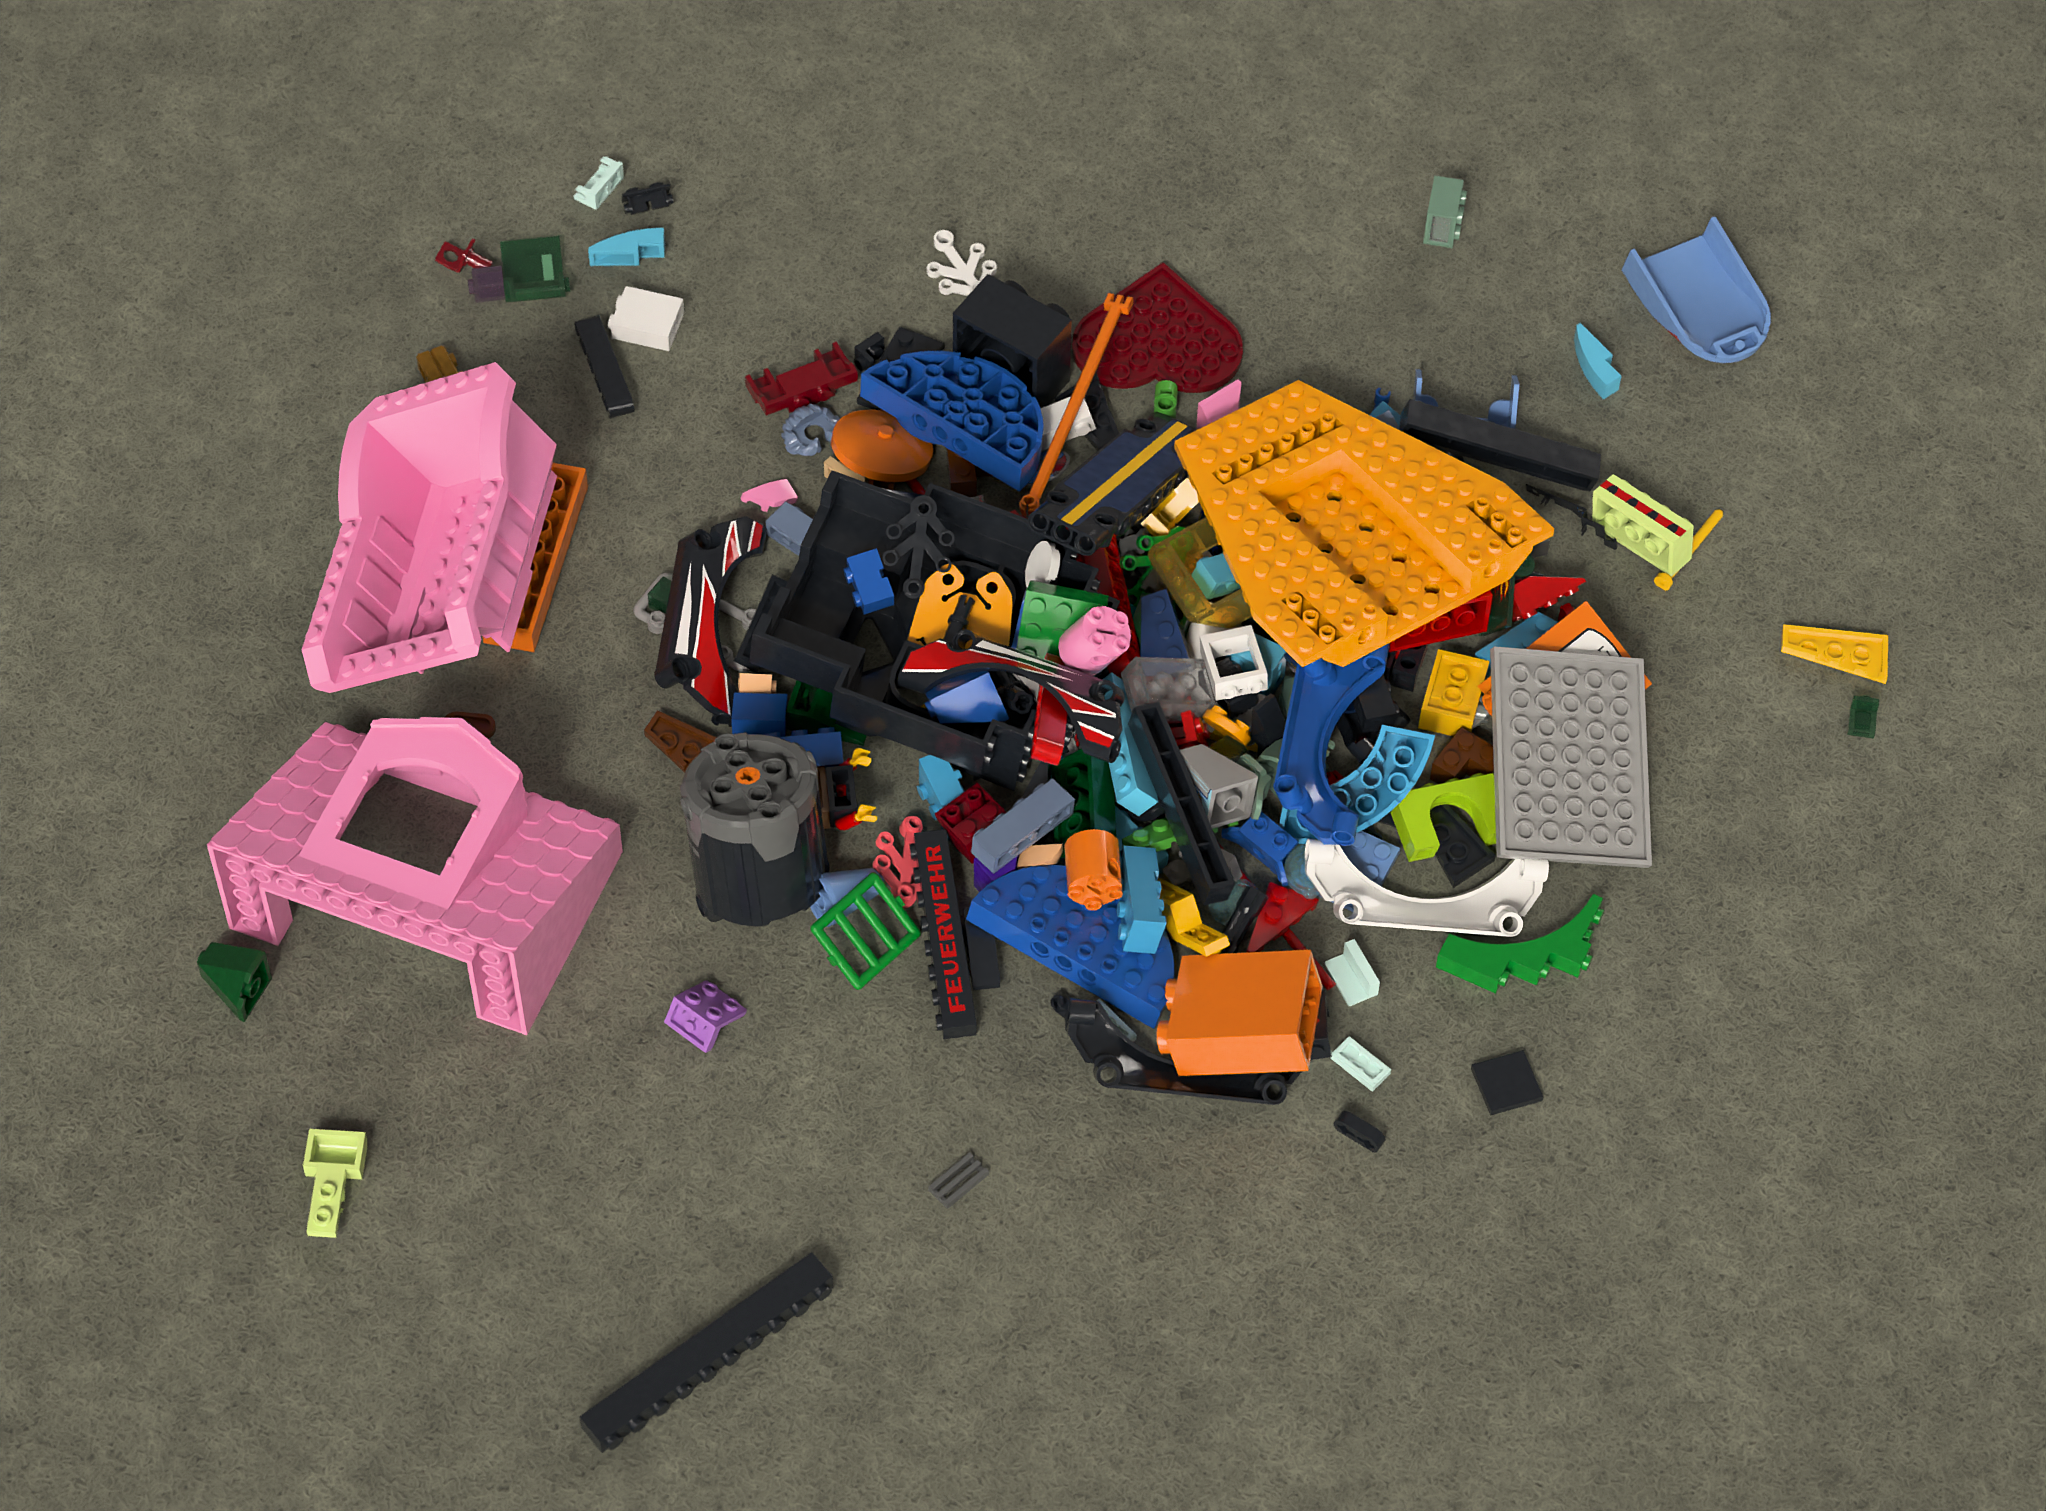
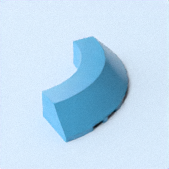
M1382 725L1376 744L1364 763L1344 779L1330 785L1335 796L1346 807L1359 815L1356 833L1378 822L1406 797L1425 768L1435 735ZM1282 807L1279 826L1299 841V844H1306L1308 838L1317 839L1298 821L1296 817L1297 810H1288Z

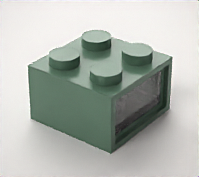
M1434 176L1423 244L1453 248L1454 239L1459 240L1461 225L1457 224H1461L1465 208L1460 205L1465 206L1467 191L1462 190L1464 180Z

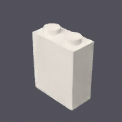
M626 286L623 294L617 298L615 314H611L608 321V328L611 329L612 339L670 351L684 315L683 299Z

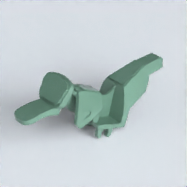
M1291 676L1284 678L1281 695H1279L1278 699L1285 723L1295 678ZM1282 738L1267 747L1258 759L1254 760L1249 754H1243L1236 762L1258 776L1251 810V819L1253 820L1259 819L1262 802L1267 797L1269 789L1278 798L1273 784ZM1329 740L1328 747L1333 750L1335 743ZM1328 750L1326 753V757H1328L1330 753Z

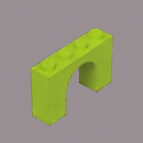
M1478 773L1462 780L1453 778L1443 784L1434 785L1429 783L1418 789L1410 790L1406 797L1390 812L1409 862L1431 858L1436 854L1440 843L1430 819V810L1438 805H1455L1466 811L1471 816L1480 839L1487 846L1496 844L1493 773L1487 775Z

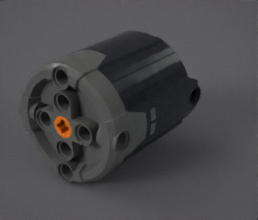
M746 732L734 735L726 733L719 735L714 742L702 748L701 753L693 759L686 769L682 785H680V800L685 816L696 888L695 897L700 913L710 922L724 919L738 925L764 927L769 925L771 921L785 918L801 910L806 911L820 897L819 892L820 889H823V886L819 879L821 874L829 872L830 866L827 858L817 778L818 769L812 753L806 751L798 743H791L787 740L768 735H748Z

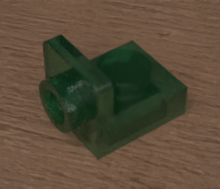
M1853 696L1849 709L1847 735L1874 739L1879 699L1869 696Z

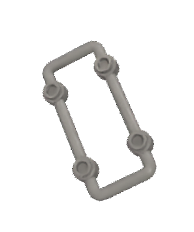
M672 573L660 574L634 606L635 616L647 623L649 631L655 634L662 633L665 614L661 611H654L650 614L645 611V608L666 583L671 584ZM720 599L719 610L740 620L742 627L747 630L756 609L743 611ZM721 645L727 667L739 672L750 670L734 662L732 650L725 645Z

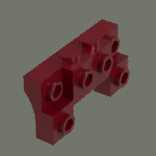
M837 341L832 343V351L821 354L819 349L814 350V362L777 375L776 381L768 368L763 369L764 376L752 380L750 374L745 376V386L755 403H759L766 416L785 408L791 413L798 407H807L808 404L826 401L835 396V389L858 381V371L853 363L847 359Z

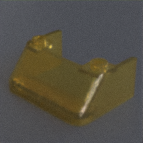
M1205 517L1152 546L1148 552V557L1152 567L1188 621L1227 629L1252 617L1248 602L1246 603L1242 596V589L1210 605L1191 576L1196 568V563L1203 558L1202 553L1218 545L1216 533Z

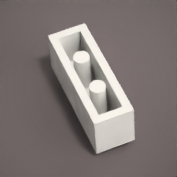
M1071 397L1041 408L1044 426L1041 452L1049 448ZM1085 399L1081 404L1066 441L1086 435L1096 429Z

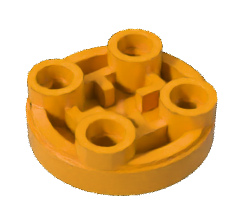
M1217 705L1205 711L1202 718L1209 726L1240 746L1246 747L1251 740V732L1245 723L1238 719L1235 722L1231 721L1227 717L1228 713Z

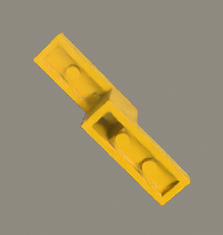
M1158 877L1157 881H1161L1162 888L1160 899L1164 901L1162 914L1166 916V927L1171 939L1206 957L1211 954H1219L1222 951L1221 949L1230 946L1227 935L1202 923L1192 893Z

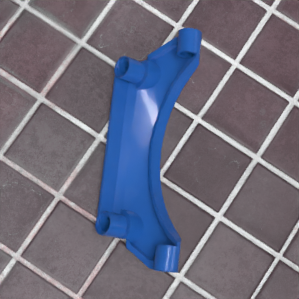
M1389 643L1344 667L1325 661L1322 658L1304 667L1297 663L1273 787L1282 806L1288 810H1297L1296 817L1298 821L1324 845L1348 846L1355 841L1359 815L1346 807L1330 788L1326 774L1327 747L1334 727L1346 708L1360 693L1383 675L1387 663Z

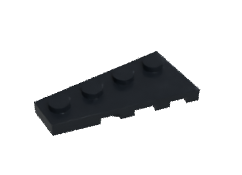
M899 327L878 363L884 360H888V362L898 360L900 355L908 353L942 351L945 348V343ZM859 394L857 398L858 405L872 410H883Z

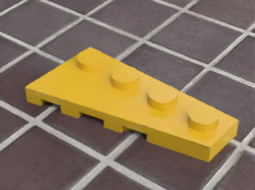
M1783 624L1781 652L1886 684L1888 675V635Z

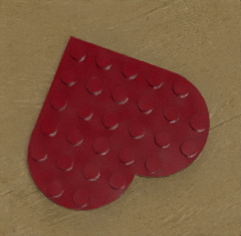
M1162 262L1114 295L1113 302H1115L1118 295L1124 296L1123 303H1125L1127 297H1133V305L1128 315L1121 313L1097 367L1096 374L1100 385L1117 389H1129L1146 385L1156 379L1158 382L1164 380L1174 382L1180 392L1203 393L1222 387L1238 372L1242 363L1243 342L1236 327L1165 263ZM1104 303L1084 316L1074 330L1072 354L1081 372L1108 311L1104 310Z

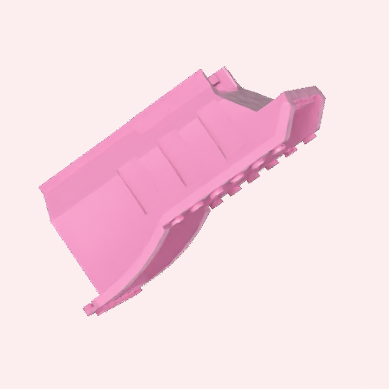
M496 362L376 397L349 423L339 470V521L342 523L302 647L310 684L314 689L332 693L417 671L423 674L427 668L477 656L481 636L485 639L491 637L506 652H510L533 573L530 569L557 479V475L551 470L557 444L512 400L516 382Z

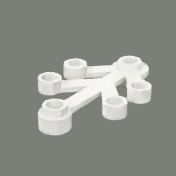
M940 230L934 235V246L937 250L943 251L955 268L931 262L927 265V274L932 278H937L941 275L965 281L967 285L953 283L950 279H943L939 282V291L944 295H949L953 292L968 296L987 274L991 276L996 274L997 264L992 260L983 262V273L980 280L977 281L974 273L979 260L985 255V247L980 243L971 245L970 257L966 265L953 247V234L948 230ZM978 249L981 250V252L976 253L974 252V250ZM991 266L993 269L988 270L986 267ZM932 268H936V269H938V271H935V272H934V271H931V269H932ZM948 285V286H950V288H947V289H946V288H943L942 286Z

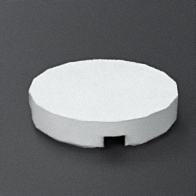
M1041 541L1032 550L1025 570L1027 588L1030 580L1049 584L1051 580H1055L1060 567L1059 550L1055 549L1057 547L1055 543Z

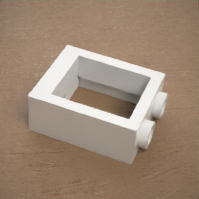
M1251 625L1200 636V653L1216 701L1268 690L1267 671ZM1250 651L1256 670L1220 678L1214 658Z

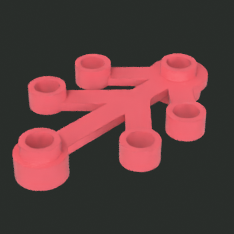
M916 816L906 817L899 826L900 834L905 838L903 856L901 857L892 845L894 842L893 836L889 832H881L876 838L875 843L886 855H878L872 863L873 868L881 874L890 886L893 895L899 896L905 903L904 909L911 907L915 903L917 898L916 892L921 891L920 883L910 884L913 868L917 867L916 860H911L909 844L914 843V833L922 832L923 830L922 821ZM881 838L886 839L888 843H884ZM878 861L883 862L885 866L879 865ZM891 862L900 873L899 880L889 869Z

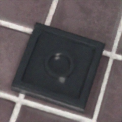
M1524 1050L1471 1065V1071L1490 1116L1543 1101V1094Z

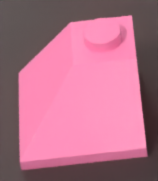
M1239 379L1198 403L1196 429H1200L1239 409L1241 381Z

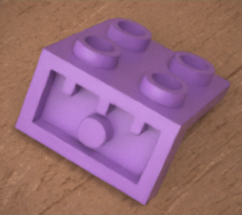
M705 980L674 996L664 1023L707 1053L713 1048L720 1028L743 1017L747 1009L740 1005L737 1000L718 989L715 984Z

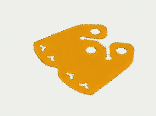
M949 564L942 566L940 569L946 570ZM951 564L950 570L946 573L936 571L927 579L924 585V592L920 596L908 641L924 646L921 641H916V639L924 637L926 644L943 639L949 625L947 623L948 618L954 613L959 596L966 595L965 603L968 602L969 597L975 601L968 617L969 624L966 630L1009 646L1012 595L1002 576L996 572H991L977 581L976 589L985 601L991 604V609L987 610L977 595L959 592L950 597L946 602H943V595H948L962 587L964 577L953 564ZM945 574H951L954 577V582L951 585L943 583L942 578ZM989 582H995L998 586V590L993 594L988 593L986 590ZM969 640L966 643L965 649L972 645L973 640Z

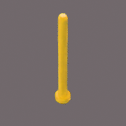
M1715 510L1693 536L1692 554L1723 517L1722 510ZM1665 572L1658 573L1654 578L1655 585L1665 591L1669 590L1673 585L1672 579L1678 572L1672 577Z

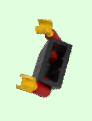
M856 748L853 751L852 759L848 758L839 766L826 767L830 827L848 830L861 824L862 821L875 822L877 820V816L872 815V811L876 809V806L862 804L857 811L853 771L857 769V764L869 766L871 763V758L867 757L870 754L869 750Z

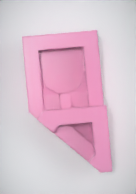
M782 479L752 488L742 493L740 499L745 503L752 501L760 505L762 511L767 512L770 506L779 507L785 501L789 504L796 503L798 496L789 481Z

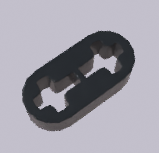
M1342 1111L1334 1122V1127L1338 1132L1371 1152H1378L1386 1141L1384 1134L1380 1130L1349 1111Z

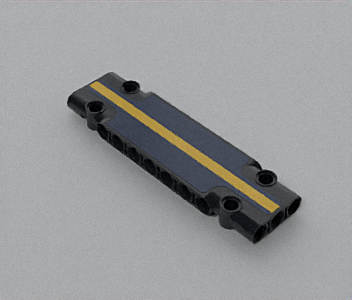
M1153 412L1146 419H1137L1131 431L1128 429L1121 431L1058 483L1053 491L1048 492L1045 502L1029 515V527L1035 533L1085 556L1093 554L1099 548L1108 547L1113 534L1121 537L1189 476L1175 451V440L1198 429L1160 412Z

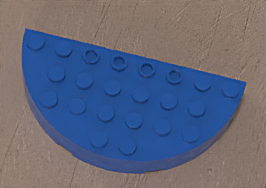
M922 351L900 355V359L891 362L884 360L861 373V397L1020 492L1034 476L1041 458L1044 427L1043 416L1036 398L1028 393L1027 386L1006 369L979 357H975L974 360L961 357V353Z
M1045 865L1023 868L1001 876L983 888L971 901L966 920L1149 1027L1155 1029L1168 1000L1165 998L1166 982L1168 979H1174V960L1171 945L1164 930L1155 954L1123 951L1122 940H1118V928L1121 923V917H1117V904L1120 898L1102 905L1098 910H1088L1085 905L1079 904L1068 897L1066 866Z

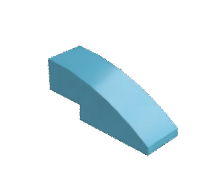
M664 228L630 231L615 235L588 248L590 266L640 265V258H664Z
M1581 323L1577 324L1574 344L1579 364L1592 387L1602 399H1605L1619 390L1621 375L1611 366L1613 355Z

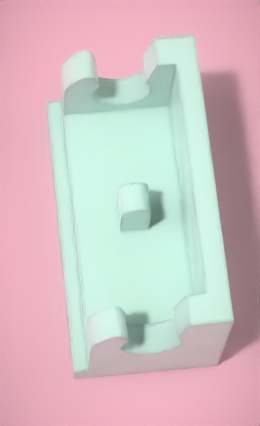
M602 157L600 161L603 164L599 166L597 172L585 186L579 185L576 187L575 190L578 193L574 195V199L597 210L623 180V163L616 162L608 157Z

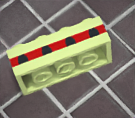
M1614 474L1593 491L1592 521L1604 525L1606 535L1616 539L1617 542L1660 570L1668 573L1671 577L1692 559L1694 525L1689 520L1675 514L1667 506L1661 505L1650 498L1648 494L1639 491L1631 486L1629 482L1620 479Z

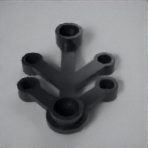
M926 495L916 497L911 503V512L896 524H890L886 528L887 537L896 540L901 536L904 529L916 522L914 534L893 550H888L883 554V562L887 566H894L901 556L913 548L910 578L903 585L904 594L912 599L920 597L924 592V584L920 580L924 549L935 562L936 569L939 572L946 573L951 568V561L940 553L927 536V522L939 535L941 545L951 546L955 540L954 534L946 530L936 517L937 505L935 501ZM920 504H927L929 511L925 514L920 513L918 510ZM895 526L899 529V534L896 537L889 535L891 527ZM945 533L950 534L952 537V541L948 544L944 543L941 539ZM888 553H893L896 556V560L893 563H888L885 560ZM940 560L948 562L949 566L946 570H941L938 567ZM911 583L918 584L919 590L916 593L909 591L908 586Z

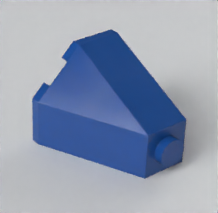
M988 671L973 672L954 677L925 693L928 699L924 703L930 717L936 716L940 724L991 722L992 719L1006 721L1009 719Z

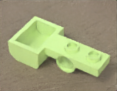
M309 1129L303 1168L305 1176L315 1177L307 1225L308 1236L337 1237L340 1213L343 1212L341 1202L345 1201L346 1179L362 1180L367 1152L365 1132Z

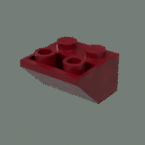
M976 783L937 811L935 817L943 829H946L947 835L955 847L973 864L974 858H976L971 853L974 834L979 829H985L991 825L1001 813L1006 814L1007 812Z

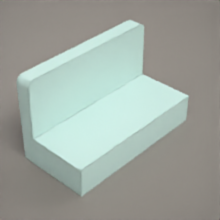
M1355 939L1344 944L1342 955L1325 961L1326 969L1348 1006L1378 995L1380 981Z

